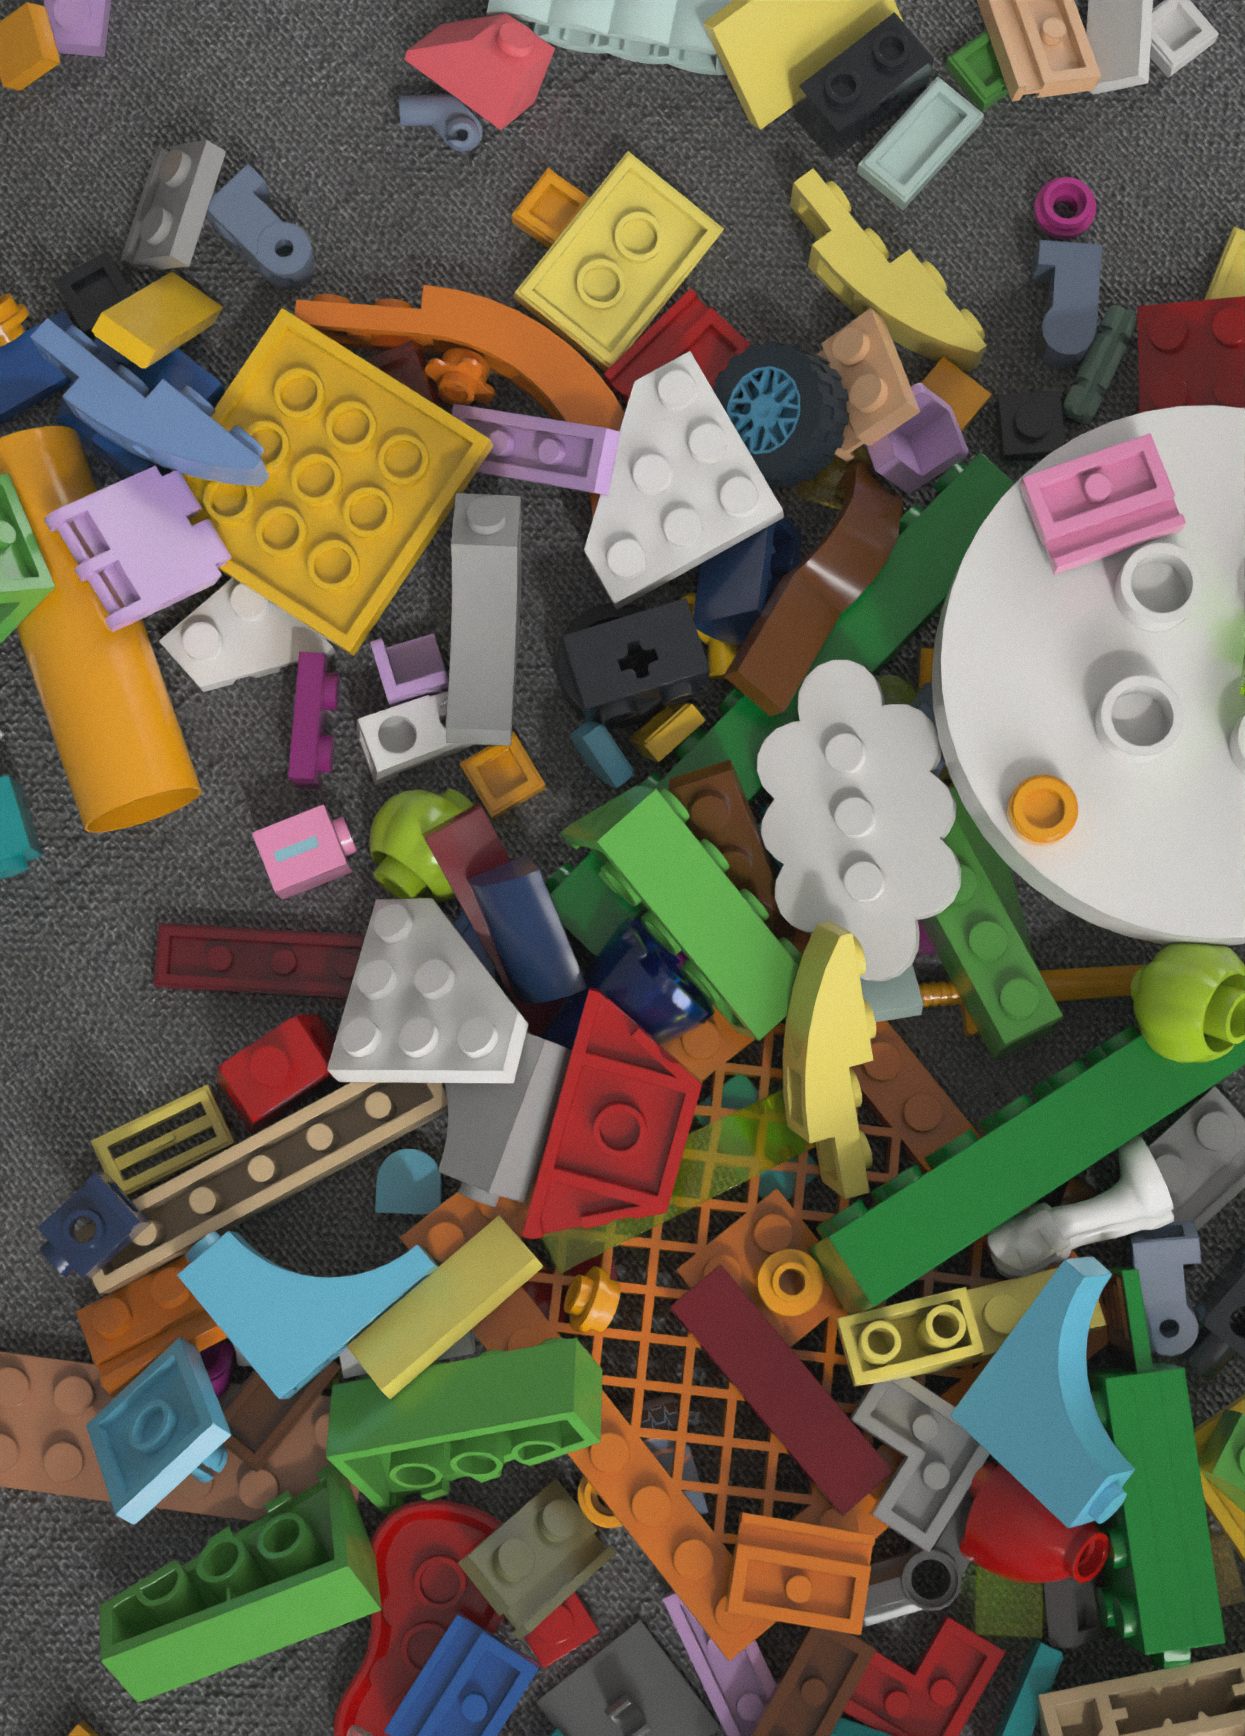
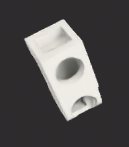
M448 691L431 697L426 695L357 720L356 735L375 785L399 777L400 772L437 758L458 753L475 745L446 743Z

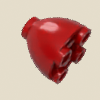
M991 1462L986 1463L976 1472L970 1485V1494L974 1501L966 1523V1531L960 1542L962 1556L1001 1578L1017 1583L1039 1584L1061 1581L1072 1578L1079 1583H1085L1099 1573L1108 1557L1109 1538L1098 1530L1096 1521L1067 1528L1001 1464L997 1466Z

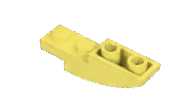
M814 168L793 183L790 207L818 240L812 244L808 267L835 297L858 317L872 308L885 319L892 340L915 353L939 362L944 356L959 369L967 372L972 371L980 364L987 346L983 341L985 339L984 330L970 311L967 309L959 311L945 294L947 291L945 281L930 262L924 261L920 263L909 249L889 263L887 261L889 253L881 238L870 228H866L863 231L849 213L851 212V206L841 188L833 181L825 183Z
M831 921L817 923L803 953L792 988L783 1047V1095L787 1127L808 1143H816L822 1182L844 1199L870 1192L866 1169L872 1167V1152L867 1137L859 1130L856 1107H860L862 1104V1092L855 1072L849 1067L874 1061L870 1039L876 1036V1021L870 1004L867 1000L863 999L860 975L865 974L866 960L859 940L853 936L852 932Z
M1058 1268L969 1290L966 1287L837 1318L836 1324L853 1385L860 1386L896 1380L992 1359ZM1099 1300L1096 1303L1090 1321L1089 1332L1099 1330L1106 1325Z

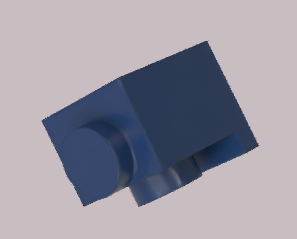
M95 1172L86 1180L87 1183L38 1227L39 1231L48 1239L40 1247V1251L52 1266L65 1277H68L75 1270L82 1278H92L152 1223L108 1174ZM87 1216L94 1221L96 1233L89 1242L83 1243L76 1238L74 1227L80 1218Z

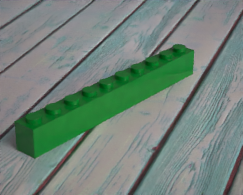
M981 452L967 467L961 461L951 466L933 487L939 493L933 502L924 511L915 504L901 517L898 539L890 557L872 583L853 604L841 613L786 710L769 716L736 687L718 707V710L724 716L707 733L701 727H698L676 749L674 755L680 761L669 773L662 778L657 772H654L640 786L656 788L659 792L663 788L668 790L670 778L731 759L750 806L765 791L757 773V758L764 740L776 728L791 722L800 721L798 696L806 676L817 666L831 660H851L864 666L875 677L943 607L953 578L980 526L998 501L1015 483ZM592 851L575 869L568 862L565 863L549 878L545 885L565 934L597 964L641 919L642 914L646 911L640 904L634 907L618 893L613 894L597 876L604 863Z

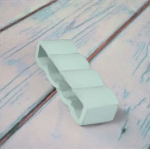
M489 0L487 16L507 13L518 22L529 27L533 33L544 41L565 49L585 53H609L622 59L640 63L669 64L679 69L701 74L727 75L703 22L733 0Z

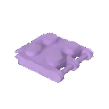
M153 466L58 508L44 518L51 532L58 530L77 561L78 566L74 571L80 581H89L109 614L105 622L111 632L120 630L214 585L222 576L218 568L227 564V561L232 558L209 519L193 526L189 522V519L196 516L202 507L182 474L177 470L162 476L157 467Z

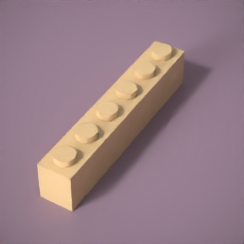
M351 1082L134 1199L133 1203L152 1223L91 1278L98 1293L105 1294L117 1291L186 1254L197 1242L211 1232L216 1231L219 1235L227 1232L448 1112V1101L444 1083ZM92 1222L75 1231L76 1238L83 1243L89 1242L96 1233V1225Z

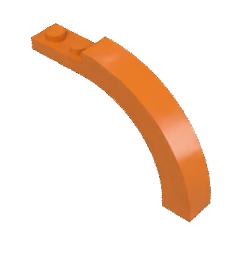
M423 285L421 309L412 308L408 302L398 299H379L375 301V305L350 304L347 298L334 294L315 295L313 301L296 300L294 316L343 347L416 352L441 356L452 348L469 349L478 353L487 361L491 372L511 382L530 396L551 419L620 431L625 412L596 370L571 345L546 326L518 310L494 300L456 289ZM588 492L593 521L600 494Z

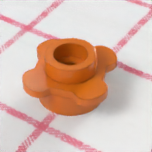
M452 348L443 354L441 360L434 358L427 362L425 373L436 382L438 386L437 395L442 401L452 405H468L474 400L482 404H488L493 400L495 389L486 383L490 367L487 361L478 353L465 348Z

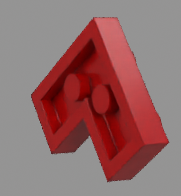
M944 1614L913 1671L876 1650L844 1712L870 1728L893 1736H959L1005 1651L947 1614Z

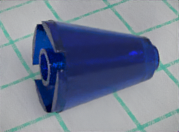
M629 917L622 924L618 925L583 974L588 989L568 996L539 1037L572 1050L590 987L602 991L662 1046L705 1024L715 1013L711 1002L692 981L688 982L682 971L677 967L681 961L657 943L643 928L641 922L636 919L632 922Z

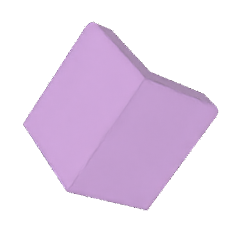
M916 383L911 386L920 413L870 447L866 445L875 471L907 494L912 493L968 455V448L952 406L922 383Z
M434 633L387 648L382 638L370 642L390 708L426 695L431 697L448 691L449 679Z

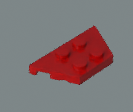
M590 987L521 1236L524 1238H541L547 1233L582 1226L583 1229L607 1225L613 1220L629 1217L638 1219L664 1214L668 1210L702 1087V1081L602 991Z

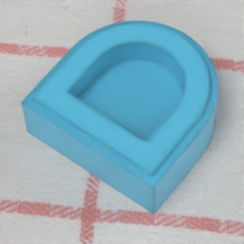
M589 720L570 733L572 743L580 756L604 783L618 788L634 776L632 773L634 771L603 724Z
M402 1149L389 1155L381 1164L377 1174L375 1213L428 1215L442 1204L443 1179L442 1173L438 1172L439 1166L436 1161L428 1154L416 1149Z

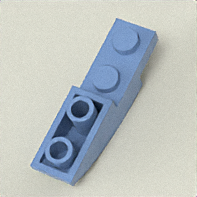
M46 318L30 336L42 357L74 382L62 396L73 415L106 439L132 454L174 471L177 470L180 473L196 478L248 486H262L269 478L264 462L260 458L265 452L263 447L242 428L235 425L228 432L213 420L211 416L216 412L215 409L191 387L186 385L179 392L162 379L145 398L150 391L149 388L123 365H119L113 372L96 358L101 352L100 348L77 327L71 325L64 332L50 319Z

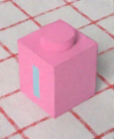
M324 804L252 832L273 889L282 900L353 872L347 855L357 852V848L344 816L332 820Z

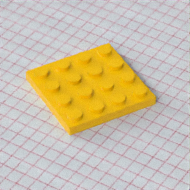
M281 308L214 408L216 412L211 416L213 420L228 432L235 425L242 428L263 447L265 452L260 458L264 462L269 478L262 486L226 484L181 473L202 507L196 516L189 519V522L193 526L206 519L210 520L232 557L227 561V564L218 569L354 656L454 507L456 493L464 492L494 445L491 439Z

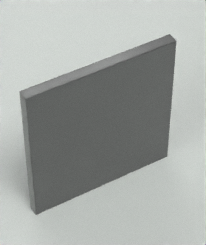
M638 1619L536 1700L537 1705L554 1728H558L564 1736H710L720 1728L719 1723L641 1619Z

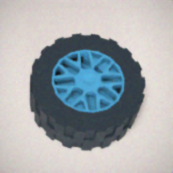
M765 341L763 345L755 343L745 347L746 351L740 355L735 354L728 361L729 365L725 370L719 372L714 381L716 385L713 391L769 486L778 487L781 485L790 488L799 486L798 483L801 481L809 482L818 476L817 473L823 467L827 468L834 460V453L837 448L841 449L845 439L843 433L845 426L849 424L850 413L847 412L846 402L849 401L847 390L843 389L840 382L842 378L837 370L828 366L830 362L823 357L788 343Z

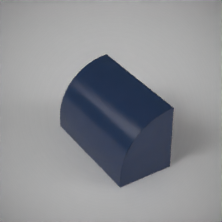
M785 517L700 564L693 614L697 630L716 640L742 646L782 577L799 565L802 535Z
M527 854L467 880L518 1001L523 1003L548 1002L588 989L540 870Z

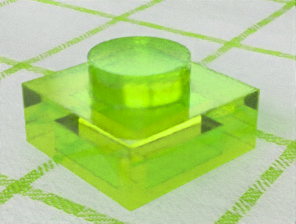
M976 1566L975 1635L1042 1638L1043 1583H1017L1001 1578L980 1566Z

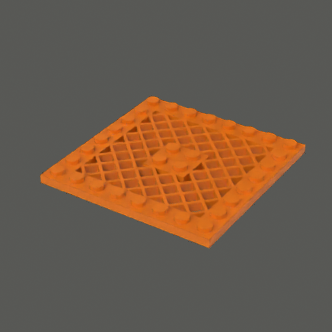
M796 928V935L786 939L803 955L812 934ZM704 997L653 1037L702 1082L713 1074L710 1106L696 1105L694 1117L709 1118L705 1152L684 1149L681 1161L704 1163L700 1198L672 1194L669 1203L670 1206L699 1209L695 1244L661 1240L663 1214L652 1216L650 1238L616 1235V1220L605 1225L604 1233L567 1229L544 1234L543 1237L557 1239L553 1274L537 1272L527 1282L552 1285L548 1319L521 1286L473 1327L471 1331L486 1351H511L537 1346L547 1339L562 1338L559 1333L592 1336L591 1356L599 1366L603 1338L638 1342L634 1379L602 1375V1385L633 1388L630 1424L602 1390L601 1442L568 1453L567 1455L721 1653L730 1661L777 1621L727 1613L725 1611L733 1556L723 1543L735 1544L738 1535L723 1533L727 1495L761 1499L760 1515L772 1517L774 1500L806 1504L788 1520L876 1535V1539L889 1527L869 1513L904 1456L885 1443H879L874 1449L891 1468L893 1473L844 1516L838 1514L811 1480L809 1482L808 1494L775 1490L778 1453L789 1454L769 1429L767 1442L733 1438L737 1400L745 1401L728 1379L726 1389L692 1385L695 1349L702 1348L687 1330L685 1337L651 1333L654 1297L679 1299L721 1264L789 1347H792L825 1319L822 1353L792 1350L801 1361L821 1363L819 1383L830 1396L834 1364L848 1366L845 1355L835 1354L837 1335L836 1320L837 1318L849 1315L844 1308H839L842 1304L824 1276L823 1291L819 1301L812 1309L797 1316H783L771 1311L762 1302L757 1290L758 1271L762 1263L770 1255L785 1249H796L810 1255L807 1248L819 1240L804 1221L823 1223L847 1208L850 1199H844L837 1193L836 1213L802 1210L806 1175L821 1177L819 1165L807 1164L809 1143L799 1135L797 1136L796 1163L762 1159L765 1124L787 1126L786 1115L766 1113L769 1081L783 1082V1069L771 1068L774 1035L784 1037L786 1024L778 1023L762 1038L759 1066L727 1063L756 1039L737 1033L709 1000ZM876 1022V1036L870 1039L874 1061L849 1068L855 1072L858 1078L862 1098L885 1125V1127L858 1124L859 1130L866 1137L888 1140L885 1173L866 1171L868 1183L884 1184L898 1175L900 1145L924 1174L931 1169L924 1157L969 1129L973 1130L977 1138L981 1136L889 1022ZM724 1075H743L748 1078L758 1079L756 1112L721 1108ZM720 1119L754 1123L751 1157L716 1153ZM543 1156L525 1203L499 1196L496 1207L456 1192L399 1237L408 1250L417 1244L424 1247L431 1257L441 1265L498 1215L521 1239ZM715 1165L749 1168L745 1203L711 1199ZM760 1169L795 1173L791 1205L777 1188L757 1203ZM1028 1206L1027 1208H1025V1209L1022 1210L1021 1212H1023V1211H1025V1210H1028V1209L1030 1208V1206ZM710 1210L744 1214L707 1244ZM988 1233L969 1245L966 1275L935 1272V1268L916 1279L915 1281H920L919 1298L933 1295L934 1283L965 1286L969 1290L1006 1281L980 1277L982 1248L991 1257ZM567 1240L603 1244L600 1268L608 1272L609 1279L614 1245L648 1249L645 1285L619 1282L621 1287L620 1293L643 1295L640 1332L606 1328L603 1332L589 1329L586 1333H581L573 1330L569 1323L558 1322L562 1286L570 1287L575 1278L564 1276ZM1071 1250L1070 1256L1067 1259L1079 1257ZM659 1251L693 1255L674 1270L688 1290L656 1286ZM1063 1261L1050 1265L1044 1271L1058 1268ZM785 1270L779 1278V1285L782 1291L788 1295H796L800 1292L803 1284L800 1274L794 1270ZM1101 1294L1098 1300L1106 1325L1099 1330L1088 1332L1086 1361L1108 1343L1106 1330L1108 1318L1106 1306L1102 1303ZM886 1300L872 1308V1310L885 1307ZM649 1343L684 1347L680 1384L645 1380ZM990 1360L977 1362L973 1366L968 1364L958 1368L912 1376V1379L924 1386L925 1375L956 1378L953 1383L937 1395L956 1407ZM870 1384L865 1385L864 1393ZM644 1390L679 1394L676 1431L640 1427ZM691 1395L725 1399L721 1436L687 1433ZM836 1402L844 1413H853L858 1405ZM861 1428V1434L873 1446V1435ZM640 1437L675 1441L671 1477ZM686 1442L720 1446L716 1484L682 1480ZM732 1447L766 1451L762 1489L728 1485ZM681 1490L715 1494L712 1529Z

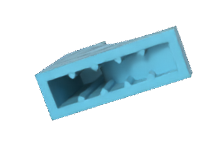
M213 1231L197 1242L185 1254L184 1257L190 1264L177 1276L279 1399H290L347 1349L346 1346L440 1265L424 1247L417 1244L401 1257L368 1272L343 1277L307 1276L281 1267L264 1257L239 1233L228 1231L220 1237L216 1231Z
M1093 1256L1064 1259L950 1414L963 1429L1067 1528L1092 1521L1101 1524L1109 1519L1124 1502L1127 1493L1122 1489V1486L1135 1470L1123 1457L1104 1429L1095 1409L1089 1387L1086 1351L1090 1321L1100 1294L1112 1276V1273Z

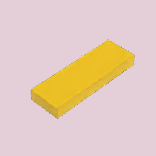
M172 271L103 311L95 323L92 332L95 333L94 335L140 368L146 369L214 325L223 306Z

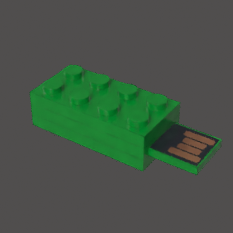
M1112 1266L1105 1267L1112 1273V1276L1101 1292L1102 1303L1106 1306L1108 1318L1106 1330L1112 1365L1087 1368V1375L1095 1409L1104 1429L1123 1457L1135 1470L1122 1486V1489L1127 1493L1122 1505L1105 1522L1097 1523L1098 1530L1109 1538V1553L1102 1567L1104 1586L1097 1587L1096 1596L1099 1616L1105 1628L1110 1627L1112 1635L1144 1655H1150L1154 1668L1161 1667L1165 1670L1190 1665L1191 1648L1224 1644L1225 1636L1185 1368L1152 1361L1139 1269Z

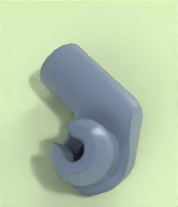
M452 94L399 95L400 126H431L449 147L460 152L471 151L481 141L483 131L480 121L463 102Z

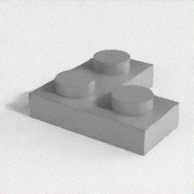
M906 1377L873 1383L869 1385L849 1419L903 1455L904 1458L869 1514L924 1551L930 1552L972 1484V1479L976 1472L983 1466L990 1453L950 1416L956 1407L912 1378Z

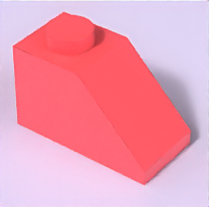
M502 13L441 24L409 48L404 60L495 127L502 130L534 104L555 48L533 33L526 25L518 22L509 14Z

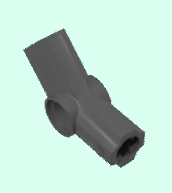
M970 1487L930 1552H926L912 1543L902 1553L870 1562L871 1571L862 1628L921 1610H941L951 1605L956 1599L962 1584L961 1578L970 1563V1560L962 1556L960 1552V1542L966 1531V1523L974 1501L970 1494ZM929 1559L940 1561L945 1573L941 1586L931 1593L915 1591L912 1587L911 1576L917 1564Z

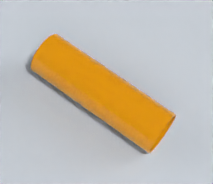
M65 426L36 427L1 437L0 474L9 473L55 585V588L19 624L16 630L85 831L91 833L109 832L139 825L172 813L196 800L201 795L202 790L143 619L120 630L111 632L105 622L109 614L88 580L80 581L74 571L78 566L77 561L58 530L51 532L44 521V518L54 510L98 491L80 437L76 430Z

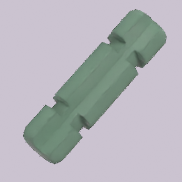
M1112 305L1108 308L1097 330L1099 334L1095 335L1094 341L1090 345L1073 381L1075 385L1071 386L1062 405V413L1066 417L1082 424H1089L1092 421L1102 401L1101 396H1104L1127 348L1125 345H1128L1137 327V315L1134 312L1117 305Z

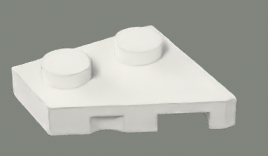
M231 578L159 640L165 650L203 692L232 685L240 678L248 676L258 678L280 672V668L298 663L299 652L325 653L327 659L336 653L325 637L234 578Z

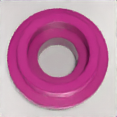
M1060 177L1046 183L1038 192L1034 202V216L1037 224L1046 234L1058 239H1072L1082 235L1090 227L1096 214V201L1092 191L1082 181L1071 177ZM1058 203H1066L1073 208L1074 216L1062 218L1055 213L1053 206Z

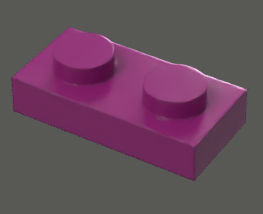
M299 652L288 778L295 788L320 790L322 772L332 773L335 737L334 735H326L325 730L327 710L337 711L340 674L331 672V666L325 653Z

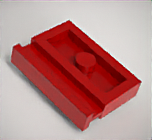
M690 288L604 373V382L610 388L613 387L620 393L628 404L634 381L691 351L714 390L716 385L714 381L719 372L725 370L729 365L728 361L735 354L740 355L746 351L745 347L751 344L713 308H708L697 298V293Z

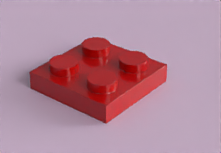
M1245 296L1137 306L1139 413L1178 406L1217 405L1245 408Z

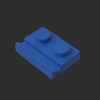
M458 1611L388 1722L384 1732L390 1736H497L538 1671L540 1664L492 1632L481 1628L469 1620L466 1615Z

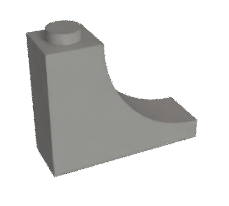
M456 493L451 539L452 613L446 743L511 746L522 602L521 496Z
M526 1033L514 1084L445 1083L448 1101V1126L444 1152L438 1172L462 1181L459 1194L496 1207L499 1196L525 1203L547 1145L571 1057V1049Z

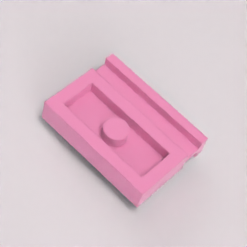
M1151 433L1024 476L1019 484L1042 546L1046 548L1049 555L1050 567L1054 575L1180 532L1186 524L1183 514L1180 515L1174 501V491Z

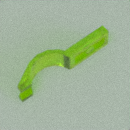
M783 1090L688 1135L667 1213L638 1219L632 1217L613 1220L607 1225L583 1229L582 1226L547 1233L541 1239L558 1274H561L773 1167L815 1148L816 1143H808L787 1127Z

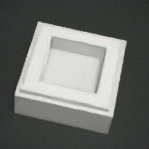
M1164 0L1152 10L1150 58L1165 76L1169 78L1214 44L1219 33L1190 0Z

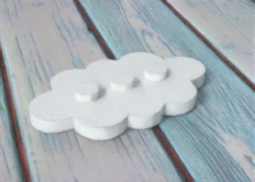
M831 660L817 666L806 676L798 696L800 721L791 722L776 728L764 740L758 753V776L762 786L774 798L762 819L761 836L765 848L774 858L784 864L775 885V900L781 915L790 925L809 934L813 933L817 923L831 921L852 932L853 936L859 940L866 960V971L864 975H860V978L867 981H887L900 976L912 965L919 950L920 932L918 920L942 913L954 901L961 887V867L956 854L943 841L956 819V802L952 791L934 775L941 760L942 751L937 728L934 723L921 710L907 704L885 705V698L879 682L864 666L851 660Z

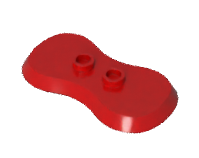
M424 1500L400 1506L389 1513L378 1526L370 1543L376 1557L382 1610L371 1614V1633L365 1657L342 1695L334 1719V1736H390L384 1732L385 1727L458 1611L466 1615L469 1620L481 1628H485L493 1634L505 1617L504 1613L500 1616L497 1614L458 1564L463 1557L502 1524L492 1515L465 1504L443 1500Z

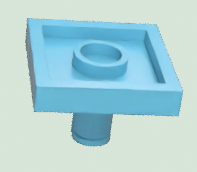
M181 1337L170 1345L86 1424L115 1515L133 1525L138 1523L189 1474L203 1483L211 1481L214 1478L212 1471L202 1466V1464L220 1473L226 1465L228 1458L227 1448L222 1443L232 1435L198 1348Z

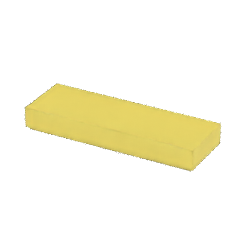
M498 1215L346 1347L379 1389L391 1399L542 1269L543 1265L501 1216Z

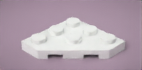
M691 351L634 381L619 431L620 437L609 494H600L584 547L589 563L616 610L784 518L782 507Z
M432 898L376 899L327 1070L338 1082L514 1084L529 1024Z

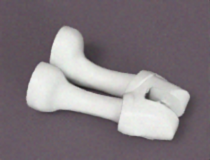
M1137 1135L1119 1147L1120 1179L1109 1190L1096 1197L1074 1204L1050 1207L1044 1202L1030 1206L1028 1210L1014 1215L988 1232V1245L992 1261L999 1274L1006 1278H1018L1042 1272L1050 1265L1067 1259L1070 1256L1071 1250L1077 1247L1122 1237L1142 1230H1155L1174 1222V1216L1171 1211L1174 1208L1169 1191L1150 1150L1141 1136Z

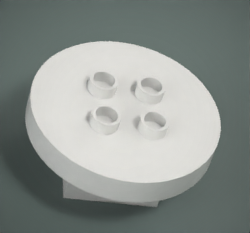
M1207 405L1178 406L1145 411L1111 421L1081 434L1051 452L1027 471L1007 491L980 526L953 578L942 607L935 637L932 665V694L936 728L949 775L964 807L984 838L1006 864L1030 886L1055 904L1097 926L1124 936L1157 944L1169 945L1170 943L1191 942L1224 946L1245 944V408ZM1151 433L1174 491V501L1180 515L1183 514L1186 521L1182 531L1054 575L1050 567L1049 555L1046 548L1042 546L1019 486L1022 477ZM1035 775H1051L1063 780L1071 787L1078 802V817L1072 830L1060 841L1047 846H1035L1022 841L1011 830L1007 820L1006 808L1010 795L1021 782Z

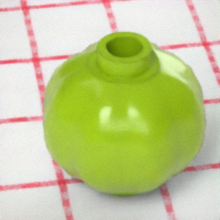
M448 788L443 795L414 789L392 796L374 816L370 828L369 852L372 860L378 865L377 869L373 872L378 883L398 899L432 898L436 903L455 899L456 896L422 834L469 809L474 804L464 795L451 788Z
M1170 943L1156 953L1154 959L1149 964L1143 965L1135 973L1130 989L1131 997L1134 1000V1014L1143 1038L1157 1054L1180 1063H1202L1223 1057L1233 1049L1235 1044L1245 1040V965L1231 948L1224 945H1209L1206 943Z

